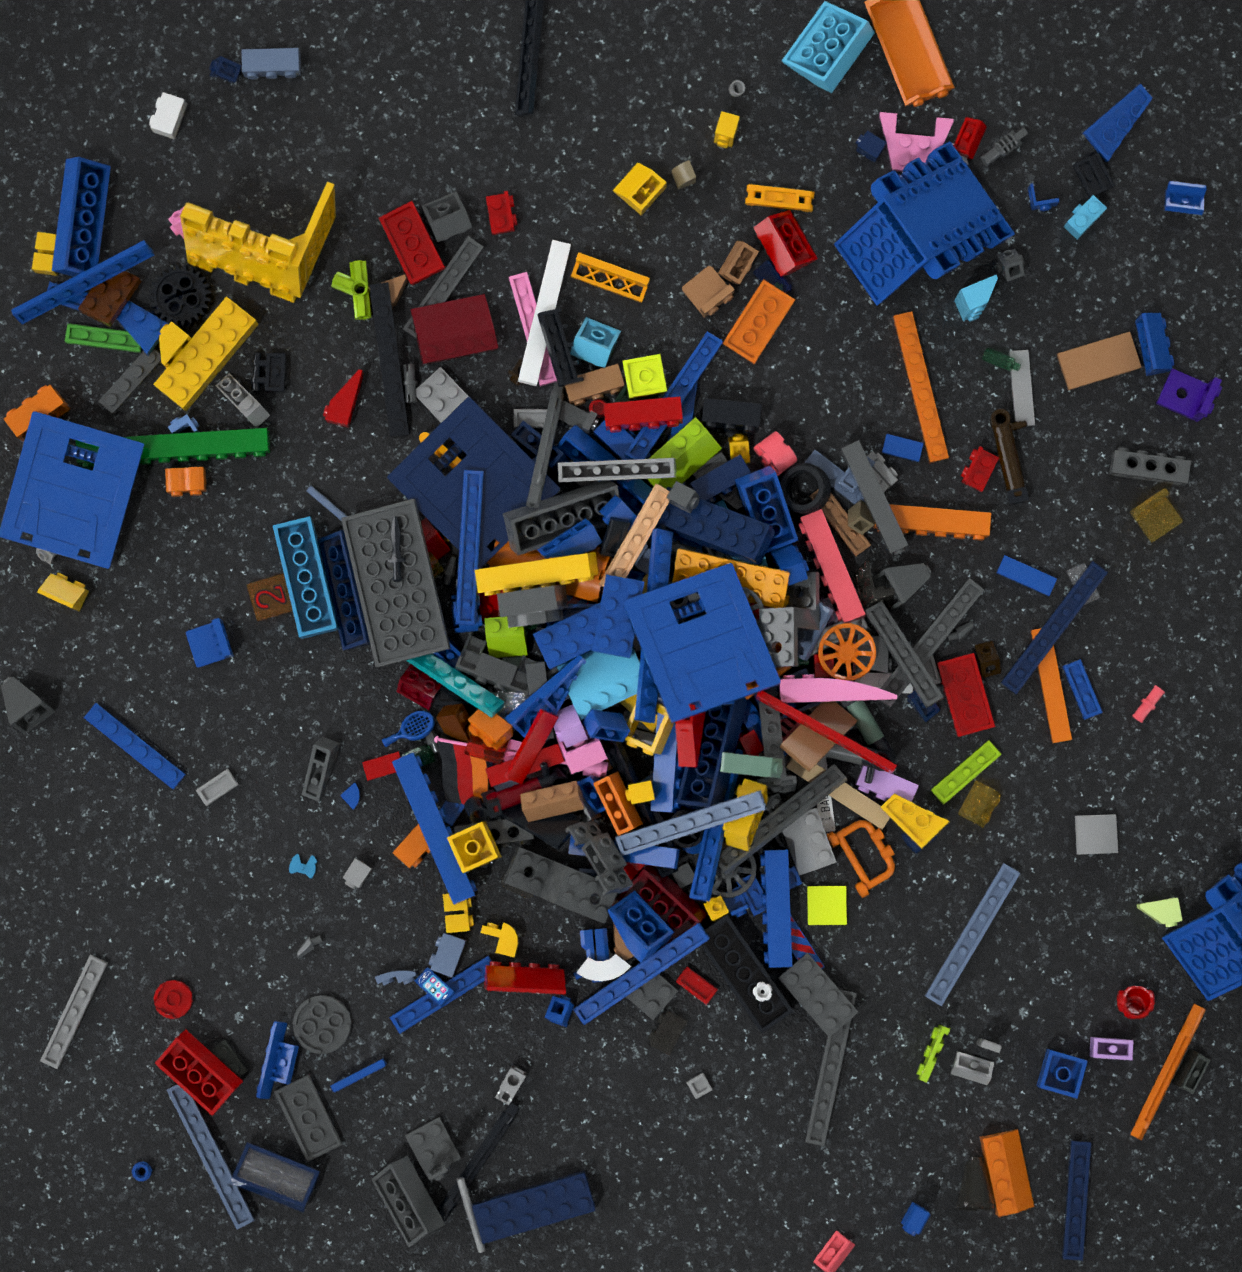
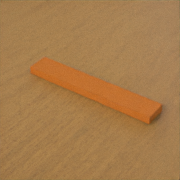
M1041 628L1031 630L1032 640L1035 638V636L1038 634ZM1053 645L1038 665V672L1052 743L1072 740Z

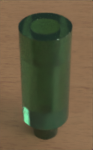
M986 348L982 357L983 361L1008 371H1012V369L1019 371L1021 364L1017 363L1015 358L990 348Z

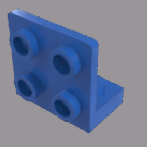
M217 618L212 620L210 624L186 631L196 667L206 666L234 656L222 619Z

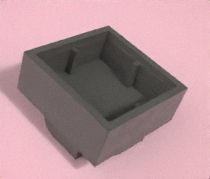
M566 585L497 594L500 617H507L509 628L564 620L563 609L569 608Z

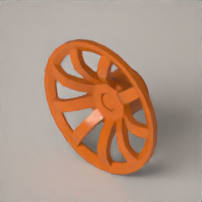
M843 623L830 628L823 635L819 643L818 657L823 669L830 676L839 680L853 681L866 675L872 668L876 658V647L873 638L864 628L852 623ZM851 628L847 641H844L839 629ZM856 629L865 637L854 644L852 641ZM833 632H835L840 644L838 645L826 640ZM869 641L871 651H858L859 646ZM827 645L833 648L835 653L823 656V646ZM858 656H871L867 667L857 659ZM837 658L838 662L830 670L825 661ZM842 663L846 665L847 676L836 674ZM851 663H855L862 672L852 676Z

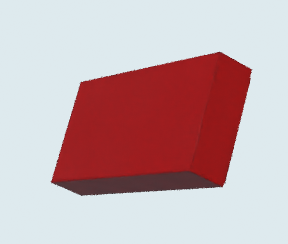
M400 752L362 762L367 781L396 773L392 761L401 758Z
M686 966L675 981L706 1005L718 990L688 966Z

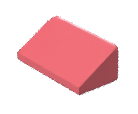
M836 1230L813 1262L825 1272H836L855 1244Z

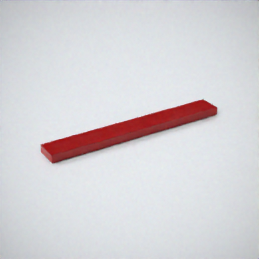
M764 691L757 693L756 699L886 772L891 774L897 767L896 764Z

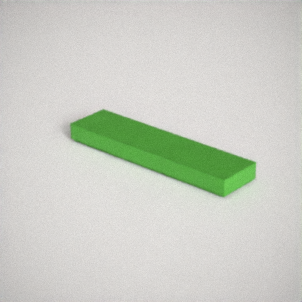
M67 323L65 343L141 353L142 348L127 331Z

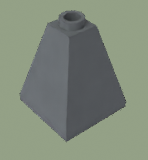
M924 563L884 569L872 579L889 611H892L905 603L931 577V570Z
M8 677L3 681L1 689L8 721L24 735L55 713L52 707L15 677Z

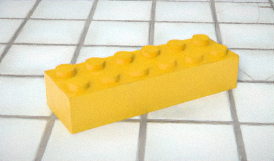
M226 296L153 385L187 412L259 325L258 322Z
M596 552L475 570L478 593L484 592L485 596L501 593V590H503V593L519 591V587L522 590L538 588V584H540V587L557 585V581H559V585L574 583L575 579H578V582L594 580L595 575H599Z

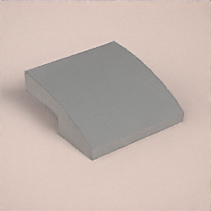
M1116 814L1075 816L1077 855L1118 853Z

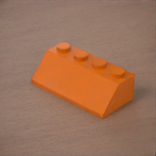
M1018 1129L980 1137L996 1215L998 1217L1010 1215L1034 1207Z

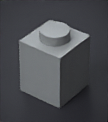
M355 858L343 876V879L346 880L345 884L352 889L356 887L361 888L373 868Z

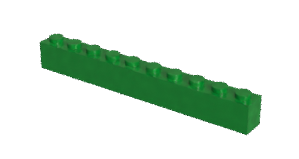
M267 428L124 437L144 443L145 446L140 460V464L143 465L151 464V461L158 460L159 463H170V460L178 459V462H188L190 458H197V461H206L208 457L224 460L227 459V456L246 458V455L254 454V457H265V454L270 453L269 430ZM76 440L77 447L94 452L99 450L98 446ZM77 459V463L82 465V468L94 467V463Z

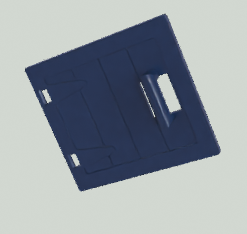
M467 397L387 478L408 500L416 499L418 510L459 550L463 471H484L478 569H481L509 541L503 513L527 506L526 502L535 462L470 397ZM451 438L454 444L432 464L428 458ZM464 451L467 456L451 472L444 476L441 472ZM547 474L541 500L554 497L560 491V487ZM496 539L499 544L490 551L487 546Z

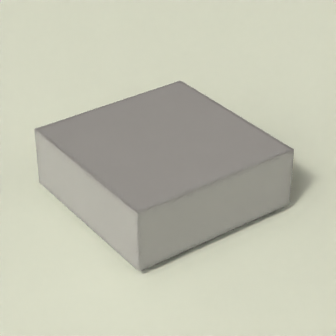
M704 1073L686 1082L695 1099L713 1090Z

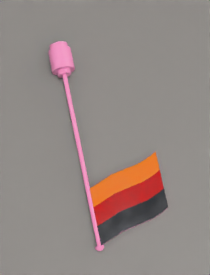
M436 736L434 741L439 745L442 759V782L446 801L465 804L469 798L474 796L482 799L481 793L488 791V776L485 770L487 764L484 750L516 755L517 752L504 749L497 751L493 747L443 739ZM603 760L599 764L582 770L583 776L593 775L600 779L601 777H606L608 762Z

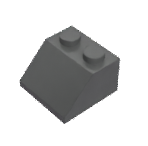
M457 192L422 205V209L437 242L447 240L453 235L464 233L472 228Z

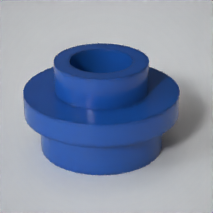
M138 1162L132 1168V1175L138 1181H146L152 1174L151 1166L147 1162ZM140 1168L145 1169L146 1172L144 1175H141L139 1173Z

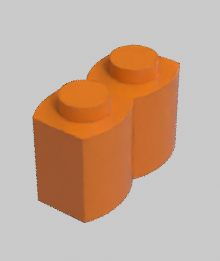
M204 467L165 469L166 492L171 494L172 497L183 496V493L199 496L202 495V492H206V469Z

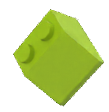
M507 617L484 618L486 641L490 656L505 658L528 655L526 626L509 628Z

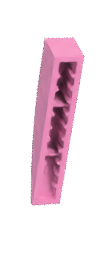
M785 675L783 679H780L781 683L779 684V700L784 703L897 699L896 694L873 686L839 679L814 678V675H802V679H795V675Z

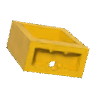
M657 702L656 712L664 715V718L651 746L633 737L639 721L634 720L635 703L627 722L630 732L625 738L626 744L634 748L639 746L643 748L642 752L651 756L654 753L662 754L674 725L669 719L664 704Z

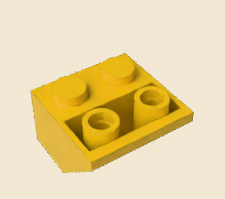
M637 163L614 188L613 192L642 216L666 189L667 182L653 170Z

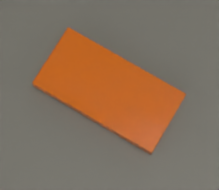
M763 279L727 335L723 345L755 364L792 307L795 299Z

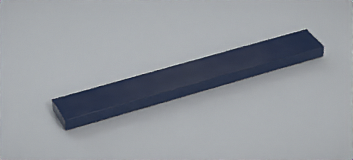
M1094 561L1090 563L1002 680L1001 684L1015 695L1019 692L1108 574L1106 570Z

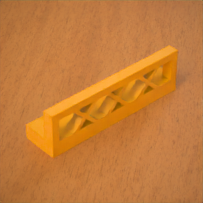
M579 252L571 274V278L641 303L650 282V278ZM579 265L587 267L590 274L586 276L577 275ZM600 272L604 273L608 280L599 283L594 275ZM621 279L625 287L616 289L612 281ZM635 285L643 287L640 297L633 295L629 288Z

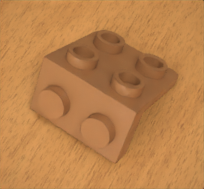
M711 266L706 267L682 287L684 294L704 318L719 310L718 307L722 303L727 304L732 300L735 291L730 284L727 286Z

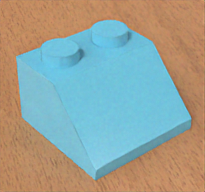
M586 317L575 336L574 346L571 348L570 354L578 359L593 363L595 366L605 368L621 331Z

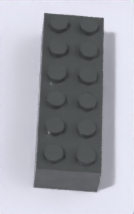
M612 480L599 481L540 501L539 508L524 506L503 513L510 548L517 555L539 549L585 518L593 524L595 530L608 526L602 520L604 516L599 511L615 495L620 498L617 484Z

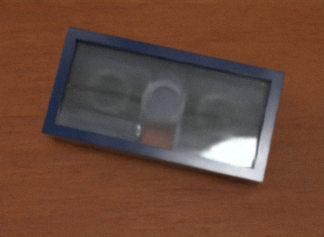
M247 1143L232 1176L231 1184L304 1213L319 1178L320 1171Z

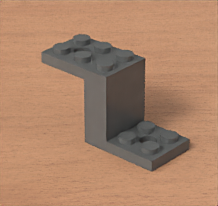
M806 572L808 579L788 586L786 596H790L789 604L785 608L759 609V629L775 667L798 666V631L820 630L819 572ZM800 587H802L804 590V594L802 597L799 598L797 595V591ZM778 642L782 645L780 652H777L775 649Z
M518 846L503 880V883L604 924L609 915L608 909L612 907L617 892L604 895L603 892L605 890L599 881H595V877ZM531 866L532 874L526 877L524 870L526 867ZM597 893L598 900L592 904L590 896Z

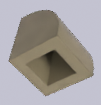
M690 160L681 163L671 171L678 190L696 183V175Z
M862 500L858 501L848 510V527L861 535L875 525L867 505Z

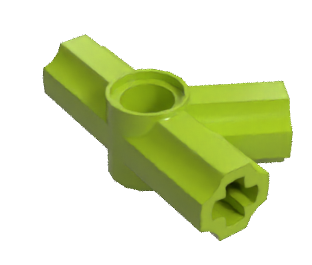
M361 260L350 262L351 277L337 272L332 280L331 287L353 296L355 319L367 320L372 318L366 261ZM359 287H365V291L363 293H356V290Z

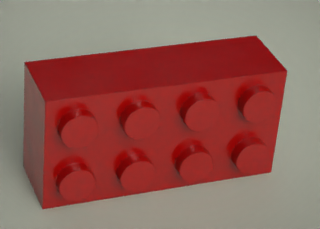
M186 1029L175 1038L155 1062L164 1073L212 1116L243 1082Z

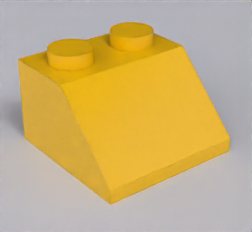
M170 322L169 325L165 324L160 330L161 334L159 335L161 363L166 368L191 340V337L173 322Z
M57 573V575L50 574L37 593L76 611H80L89 592L84 589L85 585L76 580L73 584L67 581V576Z
M486 821L447 837L462 873L502 857Z

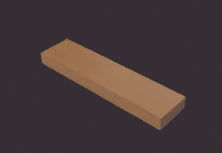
M818 490L809 496L812 501L817 496ZM830 492L828 502L822 508V511L827 521L856 557L870 547L871 544L864 535L848 527V514Z

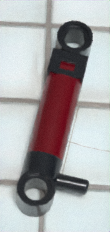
M542 762L540 764L542 775L497 792L494 789L481 793L482 799L477 796L471 797L465 802L464 808L473 823H480L485 821L488 816L490 819L503 815L502 810L520 804V794L569 783L570 781L562 767L552 766L549 768L547 762Z

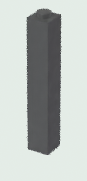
M858 440L841 448L844 459L888 552H894L897 555L905 551L904 547L908 543L860 441Z

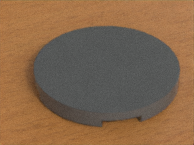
M327 995L311 997L304 1001L295 1012L293 1018L294 1034L299 1044L310 1052L317 1054L333 1052L340 1048L349 1037L351 1031L349 1011L341 1001Z

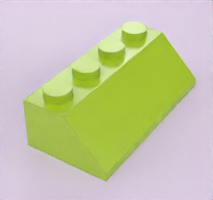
M695 417L649 458H676V478L647 480L653 487L655 484H659L665 489L667 487L672 488L676 481L683 484L722 448Z

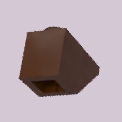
M463 703L443 706L436 719L445 734L460 742L471 744L477 737L469 731L471 723L468 722V718L470 716Z

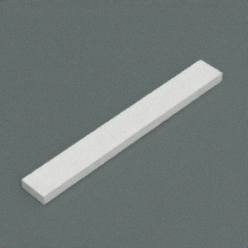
M552 240L518 382L537 386L546 349L545 339L537 314L556 308L571 244Z

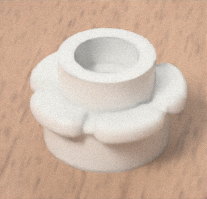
M759 982L753 989V994L758 1001L769 1000L772 996V987L764 982Z

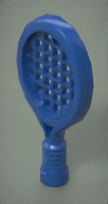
M427 711L413 712L403 720L398 733L382 739L385 747H388L400 738L410 741L423 739L433 730L435 719Z

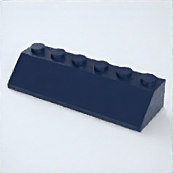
M340 530L317 541L339 628L338 632L342 649L345 651L370 645V640L344 530Z

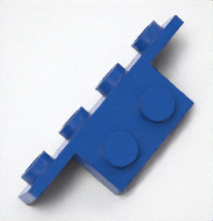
M274 1021L271 1027L266 1057L261 1069L262 1074L257 1086V1098L270 1099L274 1081L283 1084L291 1083L299 1046L283 1042L287 1023Z

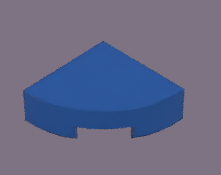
M356 783L340 795L353 810L357 807L360 799V792Z

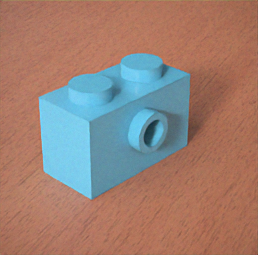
M1093 195L1083 206L1079 204L1072 211L1074 215L1067 221L1064 228L1078 240L1104 213L1107 207Z

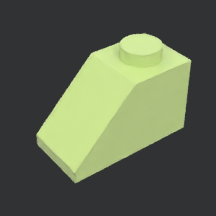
M1178 898L1137 904L1139 910L1159 924H1165L1166 927L1177 926V922L1182 921Z

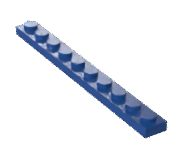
M658 528L653 529L647 592L668 585L673 532ZM641 649L634 720L655 723L658 689Z

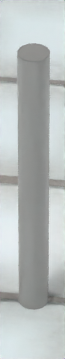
M464 1177L457 1178V1184L478 1253L484 1252L486 1249L484 1244H482Z

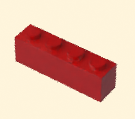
M680 396L604 404L606 431L610 430L611 433L621 432V429L637 431L641 427L657 429L660 428V425L677 427L683 423Z

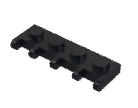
M563 308L537 314L559 387L584 381L583 377L577 378L574 366L579 365V361H572L569 348L573 347L574 344L573 342L567 343L563 331L568 328V324L562 325L558 313H562Z

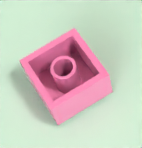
M584 724L583 728L587 735V740L566 748L564 741L559 742L556 736L571 774L580 772L589 766L599 764L607 759L600 740L589 738L590 735H588Z

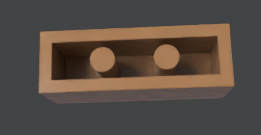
M618 364L578 375L577 378H584L583 382L565 386L569 403L575 406L586 403L585 400L591 398L593 401L604 398L603 395L611 393V395L619 394L622 392V389H625Z
M577 781L520 794L522 811L528 822L584 809L583 794Z

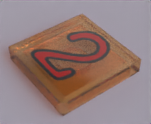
M284 574L246 584L257 621L293 611Z

